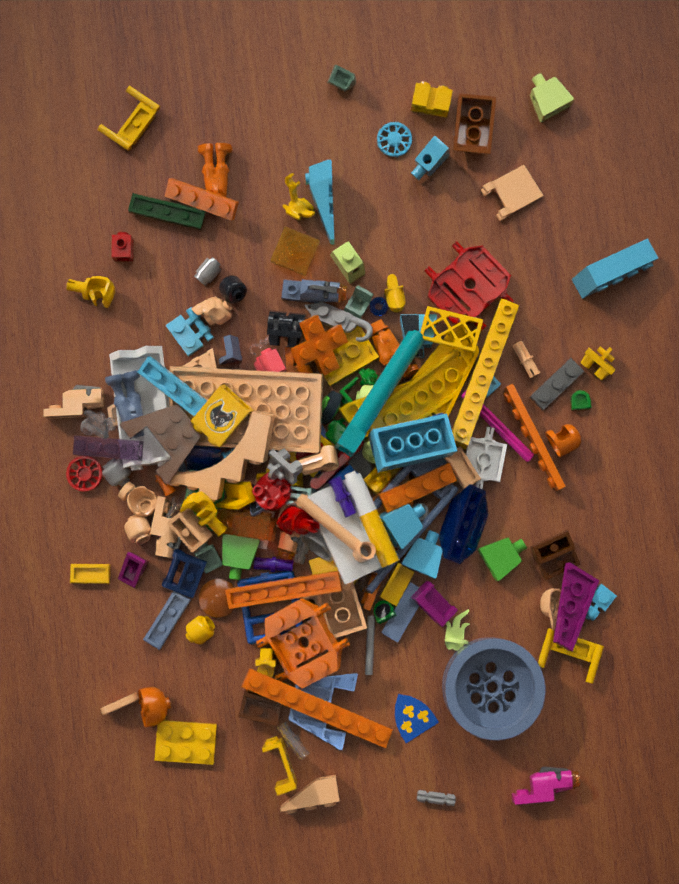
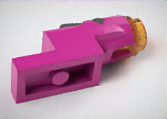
M543 766L539 772L530 776L531 792H528V789L516 790L517 793H512V802L517 805L555 801L554 791L559 793L580 787L579 772L573 771V769Z

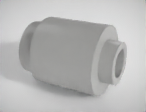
M213 257L211 259L206 258L196 270L197 273L194 277L206 286L220 273L221 269L219 267L221 264Z

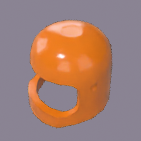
M562 425L561 431L556 434L552 430L545 432L549 443L558 457L578 449L581 444L580 433L573 425Z

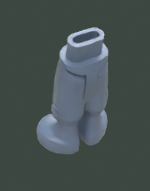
M138 370L105 377L106 384L111 386L115 393L114 405L122 422L143 416L140 402L141 397L138 392H135L134 388L135 380L140 377ZM122 382L125 386L127 397H125V395L123 394L121 385ZM142 430L133 438L144 436V431Z

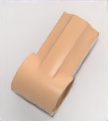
M331 445L321 447L320 453H315L299 460L303 465L302 473L304 475L320 470L333 471L339 466L337 449Z

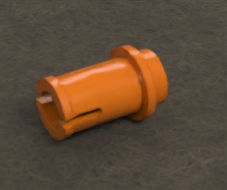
M158 474L155 476V481L159 483L165 496L177 491L174 486L166 485Z

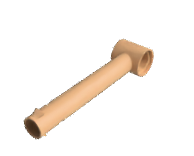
M302 493L295 501L298 508L301 507L352 549L353 557L356 561L366 562L374 557L376 549L371 542H361L319 506L314 504L308 498V495ZM361 547L367 550V557L361 554Z

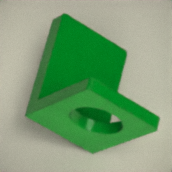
M355 377L339 391L343 398L341 399L343 404L353 401L346 392L358 382V377Z

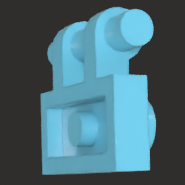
M192 307L186 310L190 316L187 320L180 315L166 325L188 357L204 346L200 341L201 338L205 337L208 342L214 338L209 326H205L200 319L201 316L196 315L192 311ZM194 323L199 329V332L196 334L190 327Z

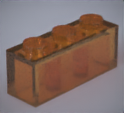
M218 509L216 517L227 527L223 534L275 541L278 518L272 517V513L261 512L260 515L251 516L248 509H243L242 512H236L237 509Z

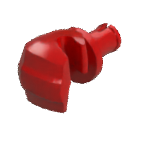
M294 506L287 507L281 513L276 523L288 535H292L294 532L299 535H305L308 532L317 533L318 531L314 528L320 529L318 521L313 520L312 516L303 509Z

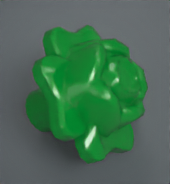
M362 368L359 372L362 378L360 381L361 386L374 385L376 383L378 374L373 369L368 368L365 370Z

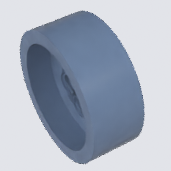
M485 637L468 642V644L463 645L453 654L444 670L442 692L450 714L465 730L480 738L504 740L521 734L537 719L545 700V681L539 664L526 649L508 640ZM488 662L495 664L493 672L489 673L486 671V664ZM506 671H511L513 674L510 681H505L503 678ZM472 673H478V682H470L469 677ZM488 683H496L497 687L494 692H488ZM507 691H513L514 698L511 701L505 700V693ZM473 693L480 694L479 702H471V695ZM491 702H497L498 704L495 712H490L488 709V705Z

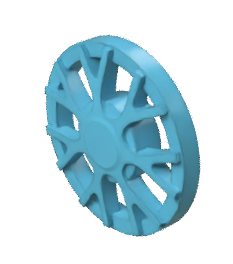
M387 123L378 132V147L387 156H402L411 147V132L402 123ZM395 126L396 131L391 132L389 127ZM400 128L405 130L403 134L398 133ZM383 131L388 133L387 137L381 135ZM402 137H409V142H403ZM387 140L388 145L382 147L380 142ZM400 144L405 148L402 152L398 149ZM390 146L395 148L394 153L388 152Z

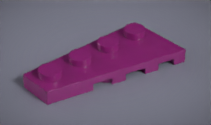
M565 563L553 640L554 643L568 651H573L599 583L598 579L572 563Z

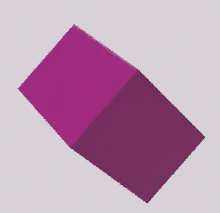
M128 552L118 579L135 588L149 561L133 552Z

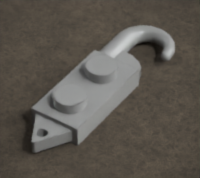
M321 301L305 305L311 317L318 315L321 323L332 328L336 325H341L344 333L352 332L356 326L366 329V335L361 338L356 337V341L364 342L372 336L373 328L371 324L353 316L351 313Z

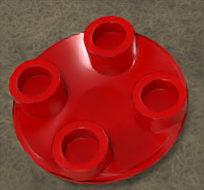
M268 472L257 481L252 492L260 507L266 510H277L288 502L291 496V484L285 478L283 480L279 478L275 480L270 479Z

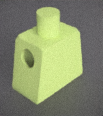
M540 73L532 78L536 87L532 89L530 98L540 122L572 105L574 101L573 96L556 77L546 81Z
M349 241L330 254L349 284L365 275L364 263Z

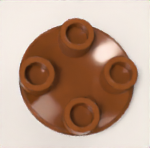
M224 579L208 581L199 593V604L202 610L207 615L215 618L229 615L235 608L229 609L225 590L235 587Z

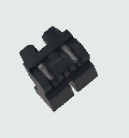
M270 310L267 324L269 345L280 346L281 336L288 337L287 347L293 348L297 346L303 335L299 323L306 320L307 314L289 312V316H287L285 311Z

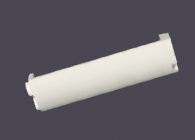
M144 346L137 350H118L109 354L112 375L139 370L148 356H151L165 367L162 346ZM140 375L135 380L134 388L135 392H138L141 397L140 402L143 415L170 407L169 397ZM122 382L121 385L123 394L125 395V397H127L126 389ZM116 408L123 468L131 467V471L142 470V466L158 464V467H161L171 459L148 428L143 430L144 436L130 439L119 425L122 421Z

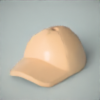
M551 588L542 594L540 608L545 616L550 617L552 630L555 631L561 590Z

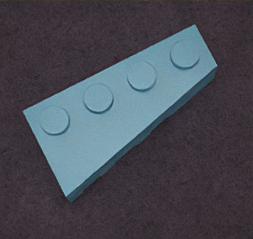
M647 238L586 266L572 281L583 299L597 291H603L611 284H618L627 276L628 278L633 277L641 269L645 271L653 267V262L658 259V256Z

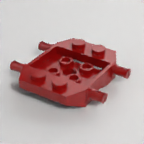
M456 241L451 247L455 249L459 256L440 273H436L430 266L424 270L432 280L427 298L438 309L479 318V315L498 298L514 302L506 290L511 275L483 245L464 249ZM472 280L475 283V287L473 289L466 288L465 281ZM443 283H446L470 308L469 311L449 292ZM450 316L447 318L453 325L461 322L458 318ZM469 321V322L466 323V324L474 323L476 326H478V323H475V322ZM482 323L481 331L487 326Z

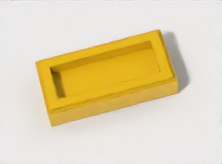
M71 564L70 583L110 584L111 564Z

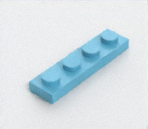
M151 356L147 357L138 370L141 376L193 416L207 402L204 397Z

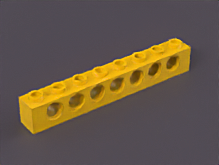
M501 299L497 306L452 428L457 447L461 446L462 449H466L469 445L516 316L518 304Z

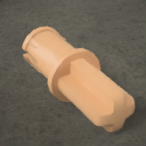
M519 341L514 344L513 349L521 361L520 364L524 366L529 378L541 373L532 359L533 355L530 356L524 343Z

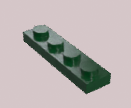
M132 193L128 212L131 214L197 230H202L206 211L135 193Z

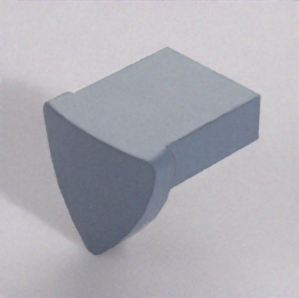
M232 335L224 336L226 356L218 359L219 365L242 360L238 337Z

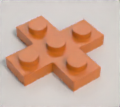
M318 315L300 322L299 325L306 341L290 349L297 366L301 367L314 360L319 373L323 374V376L340 368L333 350L348 343L342 326L336 325L324 331Z

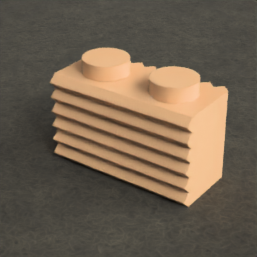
M188 508L182 513L176 514L168 521L167 525L173 528L175 534H178V537H180V540H183L185 546H188L190 552H194L213 534L205 525L200 526L198 524L200 519L193 510Z

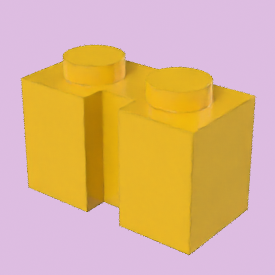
M427 82L416 83L411 111L447 118L453 90L446 86H438V89L432 88Z

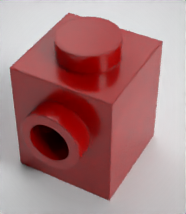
M118 232L117 235H112L111 257L115 262H133L134 239L127 232Z

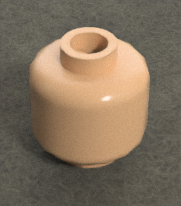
M137 515L129 517L127 519L128 522L124 525L129 541L137 545L149 541L152 534H150L151 526L148 519Z

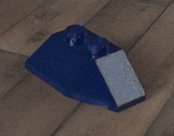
M469 484L451 500L439 534L441 549L445 559L461 564L464 562L463 560L477 550L489 515L485 490Z

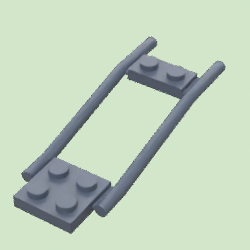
M444 458L405 466L383 492L398 486L410 471L411 474L417 477L447 462ZM453 483L432 492L441 500L421 522L423 528L403 549L396 551L399 559L456 494L458 488L453 486ZM379 496L374 501L376 509L382 504ZM398 561L375 570L374 572L377 573V576L366 590L372 594Z

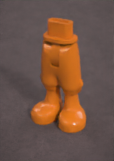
M228 143L215 144L216 167L213 164V144L199 145L198 153L203 155L205 165L202 168L205 189L227 197L229 168L225 164V157L232 152V145Z
M380 319L371 324L373 328L371 337L379 355V362L386 366L400 344L389 329V326H385L383 320ZM409 365L403 375L404 378L407 379L416 374L419 370L418 365Z

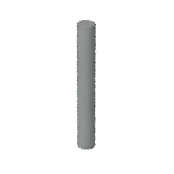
M367 616L365 675H373L375 616Z

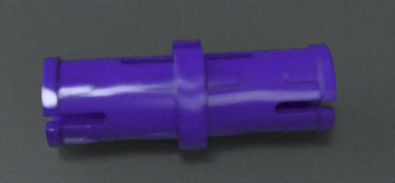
M341 477L329 481L336 496L335 500L341 506L345 518L357 513L349 497L351 495L349 492L347 493Z
M255 557L254 569L271 570V572L293 571V560L276 559V557Z

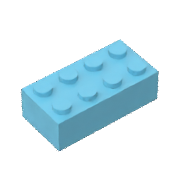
M447 414L376 428L368 434L378 472L449 457L457 452Z

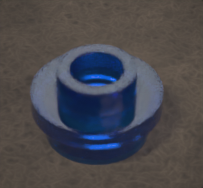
M382 297L372 299L369 305L371 313L376 316L384 315L388 310L387 301ZM377 304H381L382 309L377 310L375 306Z

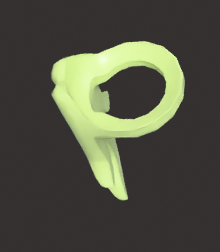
M469 610L456 616L452 627L450 622L447 621L445 645L448 650L454 649L457 651L464 644H468V640H464V631L470 624L464 623L460 627V620L468 614Z

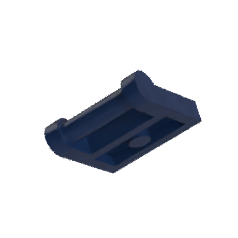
M175 549L172 554L173 560L166 578L162 581V586L194 598L207 561L188 555L182 550ZM180 561L186 562L179 582L175 583L173 580Z

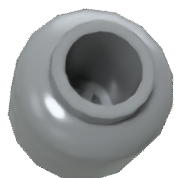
M112 458L102 467L104 469L102 475L111 486L119 484L122 487L130 480L128 476L131 474L130 468H123L122 459Z

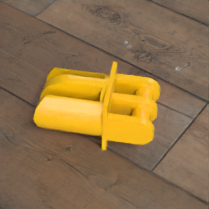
M390 274L387 277L388 289L384 290V295L390 310L400 312L406 303L403 291L404 286H398L397 277L394 274Z

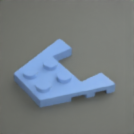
M358 674L326 676L303 689L298 685L295 688L331 703L334 688L355 691ZM290 709L288 720L335 746V748L343 750L346 732L326 728V723Z

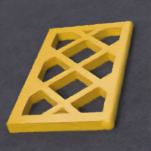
M427 306L420 333L425 341L475 353L483 319ZM434 312L440 314L441 317L431 322L429 314ZM449 316L458 318L461 322L451 327L446 318ZM443 320L448 329L439 334L434 325ZM469 321L478 323L477 329L472 332L466 325ZM463 325L468 334L458 339L453 330ZM430 327L436 335L433 338L424 336L425 330ZM451 332L456 341L453 343L443 341L441 337ZM471 337L473 345L472 347L463 346L461 341Z

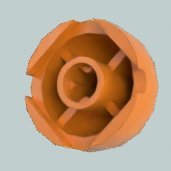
M156 687L138 689V700L142 710L140 713L144 727H153L163 722L167 716V709H171L169 697H165L164 693Z

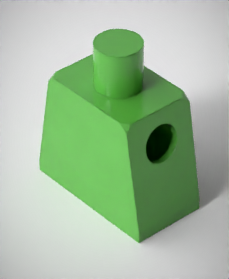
M223 534L222 565L231 567L230 579L240 580L242 569L251 570L261 540Z
M505 538L477 550L495 581H499L522 562L519 553L527 549L522 539L512 544L509 538Z

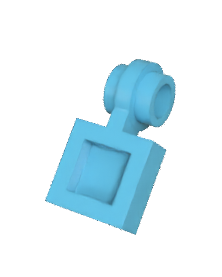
M599 584L592 599L594 605H590L585 618L592 621L595 620L600 613L597 610L598 607L606 611L617 595L603 584Z

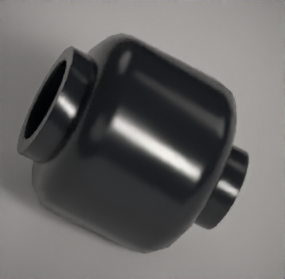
M230 275L221 281L219 292L227 302L235 304L245 298L247 287L239 277Z

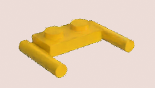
M131 86L127 87L126 92L139 100L140 103L118 134L102 124L98 127L99 132L127 151L132 148V145L136 144L161 107Z
M548 628L538 660L539 666L545 667L550 649L591 662L586 682L593 684L604 646L577 638L573 651H568L553 642L555 631Z

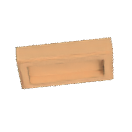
M461 446L457 448V452L452 456L444 458L447 463H450L454 475L463 490L481 479Z

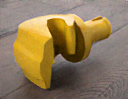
M92 276L87 278L85 282L69 279L66 285L67 291L82 293L83 299H91L94 306H97V299L102 298L103 306L108 308L115 295V286L107 277Z
M204 492L192 493L183 502L180 512L182 513L188 508L197 513V517H201L198 521L200 526L207 524L217 536L223 534L227 529L216 517L218 510L215 508L216 506L210 497Z

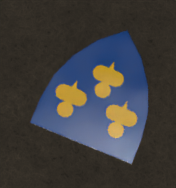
M398 694L395 704V720L405 743H408L439 723L433 712L423 702L411 696Z

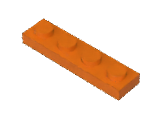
M174 178L168 179L164 196L231 221L235 219L239 204L238 201Z
M446 463L378 495L385 512L388 513L457 481L450 463Z

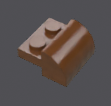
M567 530L531 546L533 558L537 562L545 580L563 573L565 563H572L575 566L581 565L574 550L576 548Z
M245 689L238 717L277 726L282 704Z

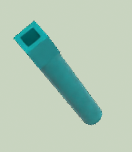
M416 330L407 332L334 446L349 457H352L423 345L424 339L420 332Z

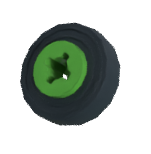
M333 390L322 401L321 423L325 425L335 417L341 404L342 396Z

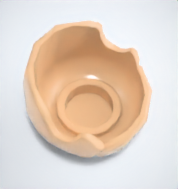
M140 486L129 492L127 503L133 514L148 517L155 512L157 496L153 491L145 486Z

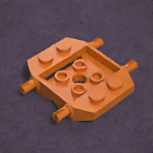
M301 598L265 618V637L257 640L256 644L263 642L258 645L259 648L270 644L284 669L283 672L275 675V679L279 678L278 681H283L288 678L303 689L340 669L342 649L350 646V643H346L348 641L347 638L338 642L335 636L328 630L326 619L323 616L324 613L331 610L330 607L323 610V608L329 606L328 603L319 607ZM308 617H311L309 621L299 625L298 627L288 631L283 635L280 634L284 630L294 626L295 624L305 620ZM302 637H306L308 639V646H304L301 643ZM328 649L329 652L298 667V664Z

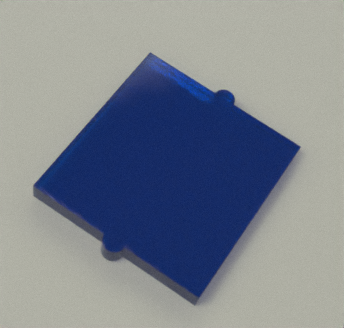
M194 446L185 459L187 460V470L199 471L218 464L222 461L221 450Z

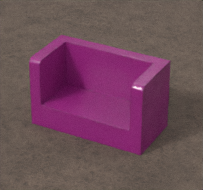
M427 580L411 596L417 605L441 627L458 611Z

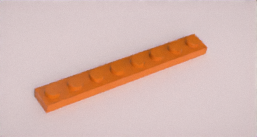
M248 669L241 686L246 690L382 748L387 747L393 729L253 669Z

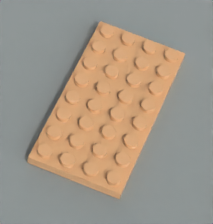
M170 366L171 373L206 400L213 395L219 386L226 385L254 411L275 414L269 450L280 451L285 449L293 452L320 453L323 374ZM169 397V405H176L177 403ZM182 408L189 419L192 420L194 416ZM251 415L244 418L227 438V443L221 447L236 448L248 428ZM201 433L202 436L196 445L214 446L208 441L209 437Z

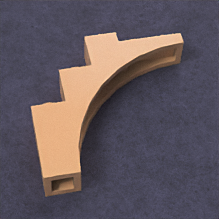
M261 411L252 412L248 428L232 453L218 464L199 471H177L169 485H186L187 489L198 490L199 488V492L207 494L213 502L220 499L223 495L225 478L227 482L238 483V481L240 482L245 479L248 460L249 463L261 465V463L267 461L275 414Z

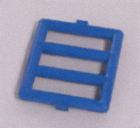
M293 571L269 574V572L261 573V576L240 579L237 585L241 587L295 578V574ZM299 598L291 599L292 603L299 600ZM249 606L241 607L247 642L250 645L256 644V641L265 637V634L254 636L252 625L264 623L265 618L274 613L251 617ZM303 621L297 623L296 627L303 624ZM285 630V631L281 632L280 634L283 635V634L287 633V632L290 631V630Z

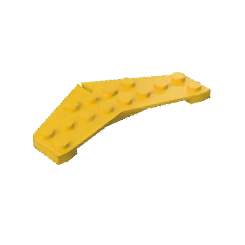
M463 325L453 330L458 339L468 334ZM451 332L443 339V341L451 343L456 341ZM468 337L461 341V344L472 347L473 341L471 337ZM439 344L410 381L395 387L365 437H368V434L373 429L428 418L432 416L431 413L434 415L444 413L449 416L479 354L478 346H476V352L474 353ZM366 397L346 403L339 408L348 424Z

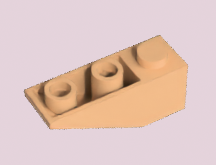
M336 775L314 779L283 803L280 811L290 814L297 812L299 808L313 810L317 808L316 805L324 804L325 807L335 806L336 802H340Z

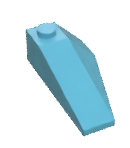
M326 160L309 166V173H305L306 185L310 184V192L329 242L334 244L332 160Z

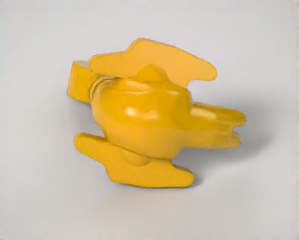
M291 173L285 177V184L289 188L291 201L289 206L283 204V208L286 210V214L297 220H300V217L310 218L315 215V212L308 209L314 210V207L305 198H298L296 187L300 185V181L295 183L292 180L294 174Z

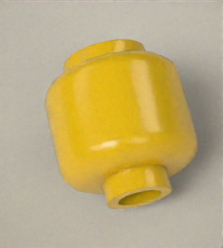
M197 616L186 625V638L191 643L194 642L198 645L205 643L214 635L215 625L213 621L207 616Z

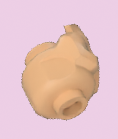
M216 296L210 297L191 308L196 315L203 313L205 320L211 326L214 324L222 325L232 317L231 304Z

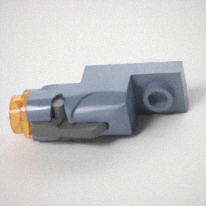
M304 279L302 281L283 280L282 300L308 303L346 301L347 286H344L343 283Z

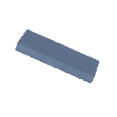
M411 582L409 583L394 609L397 616L387 621L381 633L399 642L419 607L411 596L420 587Z
M173 591L143 640L160 650L191 599Z

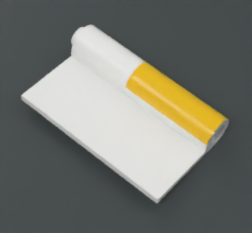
M355 471L344 475L346 479L342 482L347 493L349 492L351 495L349 497L357 513L345 518L341 506L335 500L336 496L331 486L308 496L314 504L319 506L361 542H371L375 546L376 553L373 558L366 562H358L353 557V550L320 524V531L344 585L399 560L361 473L356 474ZM361 547V554L367 557V550Z

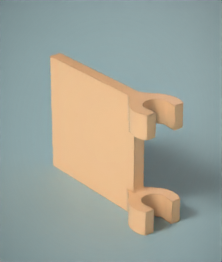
M525 165L518 167L495 181L486 183L481 189L484 196L495 191L505 208H502L496 214L499 221L504 220L512 213L543 197L542 192Z

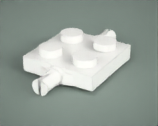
M486 427L485 438L471 437L467 446L466 456L481 478L476 482L474 491L482 492L484 481L500 482L507 444L498 443L492 439L495 428L490 430V427Z

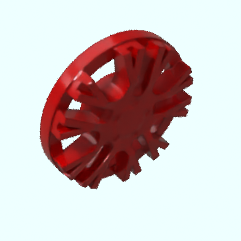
M78 456L69 463L66 470V478L71 487L78 491L86 492L95 489L100 484L103 471L100 463L93 457ZM80 459H82V462H83V465H84V466H81V465H80V462H79ZM86 459L92 460L89 466H86ZM74 463L79 467L77 470L71 468ZM96 464L97 467L91 470V467ZM99 470V477L94 476L93 472ZM70 472H76V475L70 476ZM93 477L97 480V482L94 483L90 479ZM78 478V482L74 485L71 480ZM81 481H84L82 488H79ZM87 481H89L92 485L89 488H86Z

